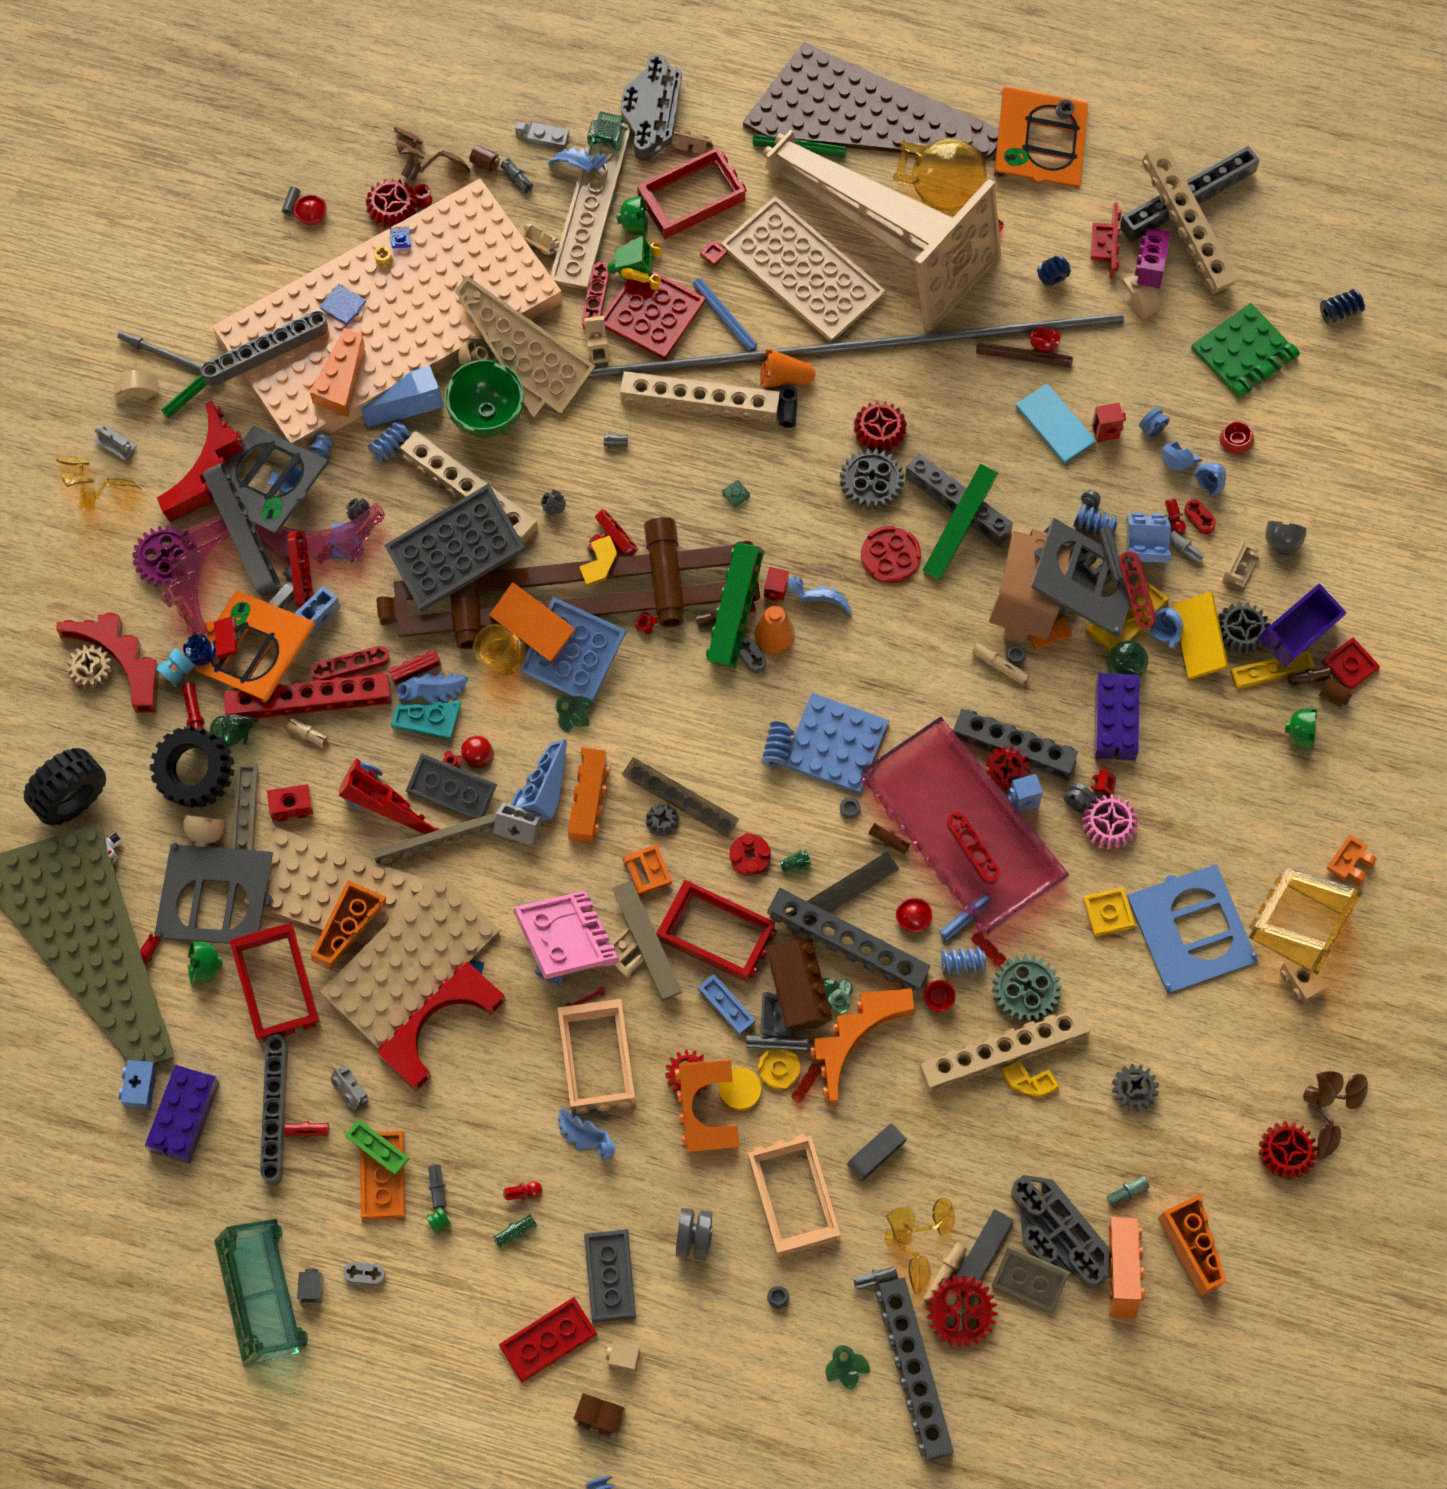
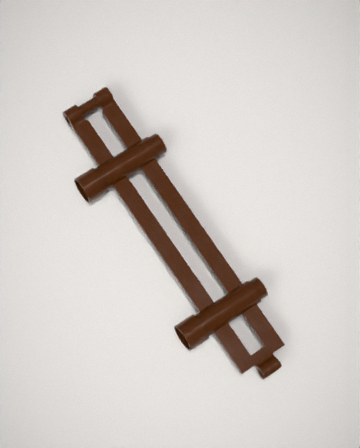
M668 517L654 518L644 524L646 548L649 554L616 558L606 578L652 574L653 590L562 599V601L594 616L656 610L660 626L667 628L677 627L684 622V606L721 603V590L726 582L681 586L680 571L730 566L731 551L735 548V544L677 551L676 521ZM751 541L738 542L748 545H754ZM596 560L490 571L449 595L451 612L408 616L407 600H414L404 581H395V597L381 596L376 599L380 625H389L397 622L399 637L453 632L458 648L474 649L481 645L480 636L482 635V628L503 626L489 616L494 607L480 608L478 593L507 590L512 582L520 588L582 582L584 579L579 567ZM758 580L752 600L753 602L760 599ZM543 601L541 603L548 608L551 601Z

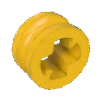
M382 245L374 250L377 264L384 266L392 261L389 247ZM381 253H385V258L380 257Z

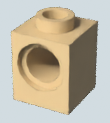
M613 1341L612 1347L607 1349L605 1360L609 1361L608 1364L611 1368L635 1373L640 1347Z

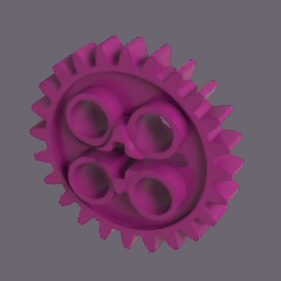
M169 525L166 526L165 530L158 526L157 532L151 528L150 535L144 532V539L138 538L139 545H134L136 552L132 553L134 558L133 566H137L135 568L136 573L141 572L140 579L147 577V584L153 581L156 588L160 583L163 589H165L166 584H169L171 589H173V583L175 582L181 586L182 579L188 582L187 575H194L192 569H197L196 562H199V556H196L198 549L195 548V541L190 542L191 536L184 537V530L177 533V527L170 531ZM164 542L172 543L170 546L162 545ZM149 554L156 555L153 559H149L146 556ZM177 556L185 557L183 560L180 561L175 559ZM162 568L169 569V571L166 573H163L160 570Z

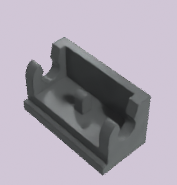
M764 992L762 995L760 1034L770 1037H792V1028H786L777 992L776 995Z

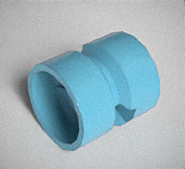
M177 648L168 655V661H163L156 668L175 687L183 679V674H188L195 667ZM173 664L178 668L175 673L170 669Z

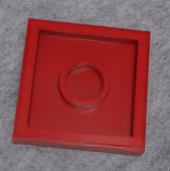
M1354 637L1322 660V664L1330 668L1331 674L1342 685L1351 690L1381 667Z

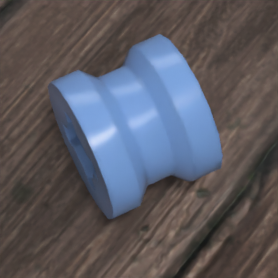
M316 434L310 451L320 457H328L330 453L329 448L333 445L334 441L327 435Z

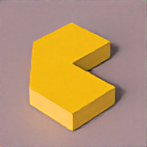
M610 536L591 542L597 560L579 567L586 586L606 580L609 574V570L617 557V552Z
M1021 1060L1001 1069V1073L1010 1089L1042 1098L1060 1088L1050 1069L1031 1078Z

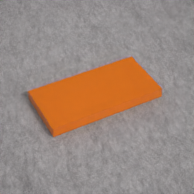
M513 582L489 614V616L552 663L577 630Z
M404 1131L376 1132L404 1153ZM360 1149L361 1220L405 1218V1166L395 1176Z

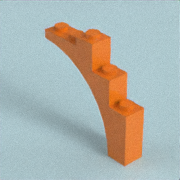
M912 988L861 993L860 1000H857V1012L862 1014L837 1016V1023H833L834 1036L838 1037L814 1039V1046H810L811 1059H815L816 1065H824L821 1066L822 1079H826L827 1086L823 1087L824 1100H828L829 1106L838 1105L840 1073L846 1058L854 1046L868 1032L879 1025L895 1018L913 1015Z

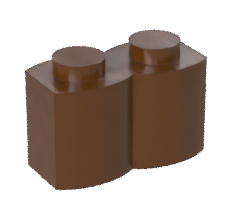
M582 1393L574 1421L578 1423L577 1427L589 1431L591 1427L599 1430L598 1434L611 1438V1435L617 1436L626 1409L620 1405Z

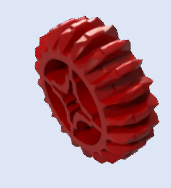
M392 178L390 182L384 179L383 184L377 182V187L371 186V192L367 194L366 209L371 220H374L376 224L381 223L383 228L388 224L391 228L393 225H397L413 214H416L417 198L414 195V189L409 187L407 182L402 184L400 179L395 182ZM399 195L405 198L406 202L402 201V199L399 198ZM377 205H380L381 208H384L385 210H384V211L380 210V209L377 207Z
M877 400L875 405L869 402L868 408L863 406L861 412L858 411L854 419L856 439H860L861 445L866 444V448L870 449L873 447V450L877 448L881 449V451H885V448H888L891 451L893 445L898 447L899 441L902 442L904 440V435L907 432V422L904 413L900 414V408L894 409L893 403L887 406L886 401L883 404H879Z
M1287 1121L1282 1123V1127L1279 1123H1275L1274 1129L1269 1127L1267 1129L1268 1134L1263 1133L1262 1139L1264 1141L1259 1142V1146L1263 1149L1259 1150L1258 1154L1265 1156L1261 1159V1163H1268L1265 1168L1267 1171L1271 1168L1274 1169L1273 1176H1276L1278 1172L1281 1173V1180L1286 1177V1174H1288L1289 1180H1293L1295 1175L1300 1179L1303 1176L1302 1172L1308 1174L1310 1172L1309 1168L1315 1166L1312 1160L1318 1158V1155L1314 1153L1317 1151V1146H1312V1144L1316 1140L1315 1138H1308L1311 1132L1307 1131L1304 1133L1303 1125L1297 1129L1295 1122H1292L1290 1127ZM1288 1135L1285 1142L1272 1143L1276 1137ZM1295 1138L1302 1144L1303 1148L1297 1146ZM1289 1144V1148L1291 1149L1290 1151L1292 1152L1287 1158L1288 1154L1286 1153L1285 1148ZM1273 1153L1280 1156L1281 1163L1276 1160ZM1291 1159H1304L1299 1165L1289 1166Z

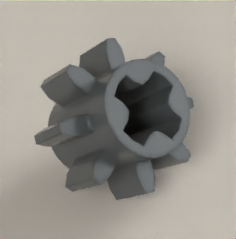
M552 490L551 493L543 495L541 506L546 511V514L555 516V513L563 512L566 501L561 492Z
M354 498L346 506L348 510L346 512L347 517L353 523L357 520L364 522L371 514L369 510L371 507L364 498L360 501Z

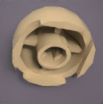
M481 336L469 338L461 345L458 352V361L461 367L477 360H494V363H498L486 341Z
M184 815L183 830L189 840L195 841V846L208 847V843H215L222 837L226 820Z

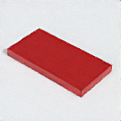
M572 1297L498 1345L521 1383H523L598 1334L575 1297Z

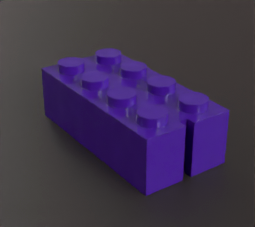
M1319 583L1267 627L1257 638L1269 651L1274 650L1273 656L1286 668L1343 618L1347 612Z
M1098 673L1095 691L1094 758L1113 759L1116 748H1119L1117 760H1136L1139 747L1140 675Z
M178 1065L174 1066L145 1143V1147L149 1152L165 1157L169 1155L172 1159L190 1164L220 1084L216 1076Z

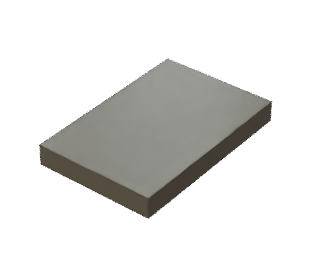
M1008 1245L992 1287L1053 1313L1070 1272Z

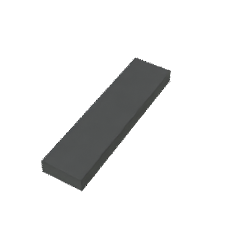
M996 1209L993 1210L957 1274L959 1280L962 1274L966 1275L967 1281L971 1276L975 1277L974 1284L981 1279L1010 1228L1013 1219Z

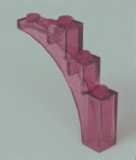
M374 503L356 519L336 528L322 531H303L307 539L308 555L322 564L324 560L326 561L331 557L332 550L334 549L349 562L353 563L364 552L365 548L361 541L367 539L375 525H379L383 521L385 513L382 507ZM255 524V529L262 544L290 565L287 537L290 532L301 530L282 526L276 535Z
M221 514L187 529L182 534V543L189 551L176 556L170 563L173 574L178 576V578L164 584L159 590L162 601L167 603L169 608L174 605L177 606L179 616L184 618L187 623V630L190 635L194 636L195 640L203 637L208 631L202 619L198 603V581L201 568L210 551L219 542L231 536Z

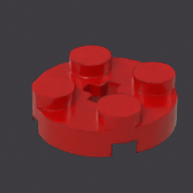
M745 833L737 838L730 847L729 858L731 865L736 872L744 876L761 874L770 864L771 849L762 837ZM753 851L755 858L750 857L746 859V852Z

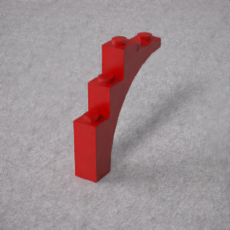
M212 400L205 403L208 414V432L199 458L181 481L157 497L162 513L170 522L212 502L211 491L205 481L203 472L221 462L228 467L225 459L244 450L241 444L243 438L240 432H235L226 420L223 421L222 417L225 414L220 406L216 407Z
M110 612L98 615V622L93 620H85L84 622L65 620L57 622L56 630L60 638L78 639L94 644L97 647H102L103 650L107 651L118 661L129 679L132 707L135 713H156L159 671L156 668L158 663L156 659L149 657L140 659L141 644L137 637L132 635L121 637L122 621L119 615Z

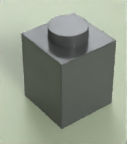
M309 1268L305 1269V1272H299L297 1299L300 1303H322L324 1276L321 1272H318V1269Z

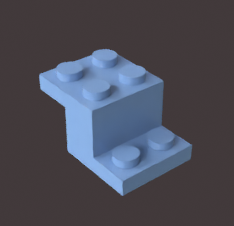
M1133 512L1132 515H1127L1126 552L1133 551L1137 553L1142 562L1170 563L1171 525L1167 516L1161 513H1153L1152 516H1146L1141 512ZM1128 555L1129 561H1134V558Z

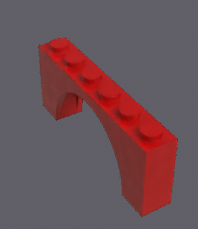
M469 962L459 965L455 969L454 975L449 980L441 983L438 988L439 991L434 996L430 995L424 1001V1006L419 1011L415 1010L409 1016V1021L404 1026H399L395 1030L394 1036L389 1041H384L378 1049L377 1054L379 1058L415 1092L431 1078L429 1070L423 1065L418 1054L419 1034L429 1017L442 1008L458 1004L475 1006L492 1015L506 1001L504 994Z

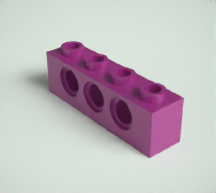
M1148 227L1146 235L1142 234L1134 275L1138 276L1137 284L1160 288L1170 231Z

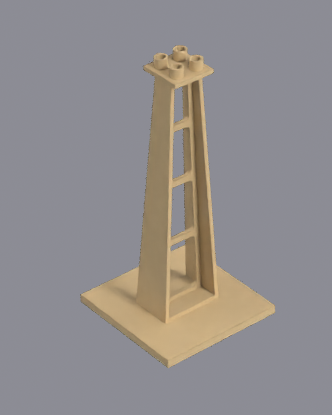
M791 130L786 135L778 134L775 139L776 145L773 148L767 146L763 151V156L767 158L765 168L769 170L772 181L780 174L784 175L916 266L924 330L928 333H931L1001 256L995 182L989 179L952 218L796 145L794 134Z

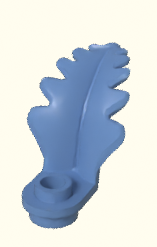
M572 147L569 151L564 149L562 152H558L548 162V165L552 166L558 162H568L571 166L581 168L590 173L594 168L598 171L608 159L604 153L602 155L598 153L591 159L586 150L581 149L577 151L576 148Z
M794 575L788 580V586L792 594H797L803 602L827 601L840 606L848 616L852 614L850 605L847 604L848 600L843 598L844 595L842 593L837 594L835 588L826 589L825 586H821L813 590L804 591L805 586L801 578H797Z
M426 673L421 678L413 677L401 683L397 688V696L404 702H410L417 697H422L430 704H435V702H438V699L447 703L449 701L448 695L455 699L457 697L456 692L462 693V688L466 687L468 677H464L463 674L461 676L456 674L453 677V674H449L445 678L444 674L440 673L434 678L432 673Z
M564 1108L559 1110L558 1120L560 1122L558 1126L562 1128L560 1131L561 1135L568 1134L566 1138L567 1143L575 1141V1147L578 1150L597 1148L598 1155L601 1156L602 1160L613 1158L615 1143L610 1141L608 1132L599 1130L591 1121L583 1123L578 1116L573 1118L572 1114Z

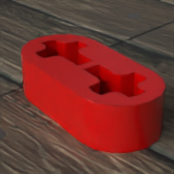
M1189 500L1184 508L1185 516L1199 532L1203 534L1211 533L1216 524L1214 516L1199 500ZM1190 507H1192V508H1195V507H1196V508H1197V511H1196V512H1195V511H1189V510H1190ZM1203 521H1204L1205 523L1210 522V525H1209V526H1208V525L1203 526L1202 524H1203Z

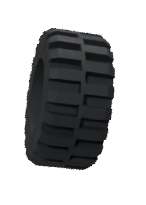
M185 726L184 729H174L172 735L167 733L163 736L164 742L156 744L155 747L158 750L156 753L152 752L151 758L154 759V764H150V771L154 772L151 779L153 783L157 784L156 789L158 792L164 794V798L176 804L194 808V806L204 807L206 803L212 804L216 802L217 796L222 797L225 794L223 789L231 784V781H228L229 776H234V770L231 769L234 759L229 756L231 750L228 746L224 745L225 741L203 728ZM199 748L205 752L208 759L207 773L198 784L185 786L180 783L177 777L176 767L178 760L187 750Z
M81 748L67 749L61 754L54 755L52 759H48L42 767L36 770L34 775H31L29 782L25 785L23 796L25 803L42 823L55 826V824L61 825L63 822H68L72 818L79 816L82 811L87 810L90 807L89 805L98 799V795L102 793L103 787L106 785V773L86 750Z

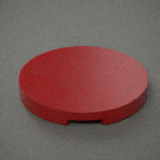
M883 526L873 530L867 535L861 548V562L864 569L871 577L884 583H898L910 578L918 569L921 560V548L916 537L912 533L895 526Z

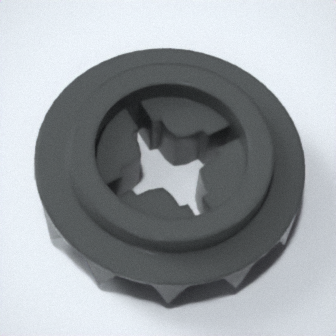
M659 803L657 806L651 807L646 815L648 829L658 836L672 834L679 824V816L676 809L670 807L669 804L661 805ZM665 813L666 820L668 821H663L659 826V819L656 817H662Z

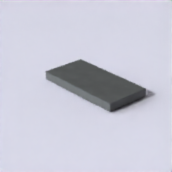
M421 753L406 792L471 819H477L485 816L498 784Z
M628 1229L584 1234L592 1322L636 1318Z

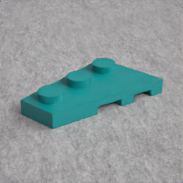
M456 700L452 703L435 702V704L431 705L413 704L396 706L391 728L451 740L461 707V700Z

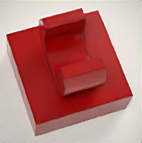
M1100 770L1099 775L1092 776V779L1098 782L1096 786H1091L1094 792H1101L1106 797H1110L1114 793L1116 777L1108 770Z

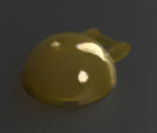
M943 138L931 142L927 146L909 142H901L900 144L901 154L893 180L914 185L916 192L921 197V201L933 209L943 212L960 211L987 181L986 165L981 153L964 140ZM909 152L918 154L913 164L912 175L904 174Z

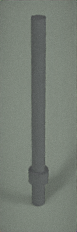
M122 331L118 333V339L130 343V346L134 348H142L202 374V365L145 342L143 338L136 335L131 336Z

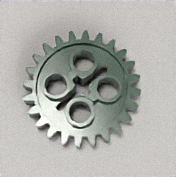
M1024 954L1023 960H1020L1018 955L1015 956V962L1008 959V966L1001 964L1000 968L1002 971L997 970L995 975L998 978H993L992 983L997 985L992 987V992L997 993L993 999L1000 1000L997 1007L1004 1006L1003 1014L1010 1012V1019L1014 1018L1015 1015L1018 1016V1022H1021L1023 1017L1026 1018L1027 1023L1030 1022L1031 1017L1038 1022L1039 1015L1043 1018L1046 1017V1011L1052 1014L1054 1010L1052 1006L1057 1007L1058 1001L1056 999L1061 997V994L1056 992L1062 988V985L1056 984L1060 981V977H1053L1056 974V969L1050 971L1051 963L1044 966L1042 964L1044 958L1037 962L1035 961V955L1032 956L1031 960H1028L1026 954ZM1024 971L1027 977L1020 978L1017 972ZM1043 981L1046 987L1039 988L1036 982ZM1026 986L1030 987L1027 991L1023 990ZM1015 989L1018 995L1010 996L1007 990ZM1034 999L1037 1005L1030 1006L1026 1000Z

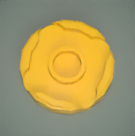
M769 1049L760 1057L758 1064L759 1077L769 1088L776 1090L787 1089L799 1079L801 1071L800 1061L793 1051Z
M747 1068L732 1069L733 1082L719 1083L720 1099L732 1110H748L760 1099L762 1090L760 1079Z

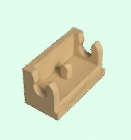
M1241 539L1222 581L1243 589L1260 555L1258 554L1259 549Z

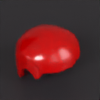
M1039 327L1035 333L1032 331L1030 344L1040 352H1052L1057 349L1061 334L1050 328Z
M474 735L467 738L462 744L461 755L471 768H483L493 760L494 750L488 739L483 736Z
M936 980L929 983L925 988L923 998L927 1007L931 1010L944 1012L955 1004L956 991L951 983L944 980Z

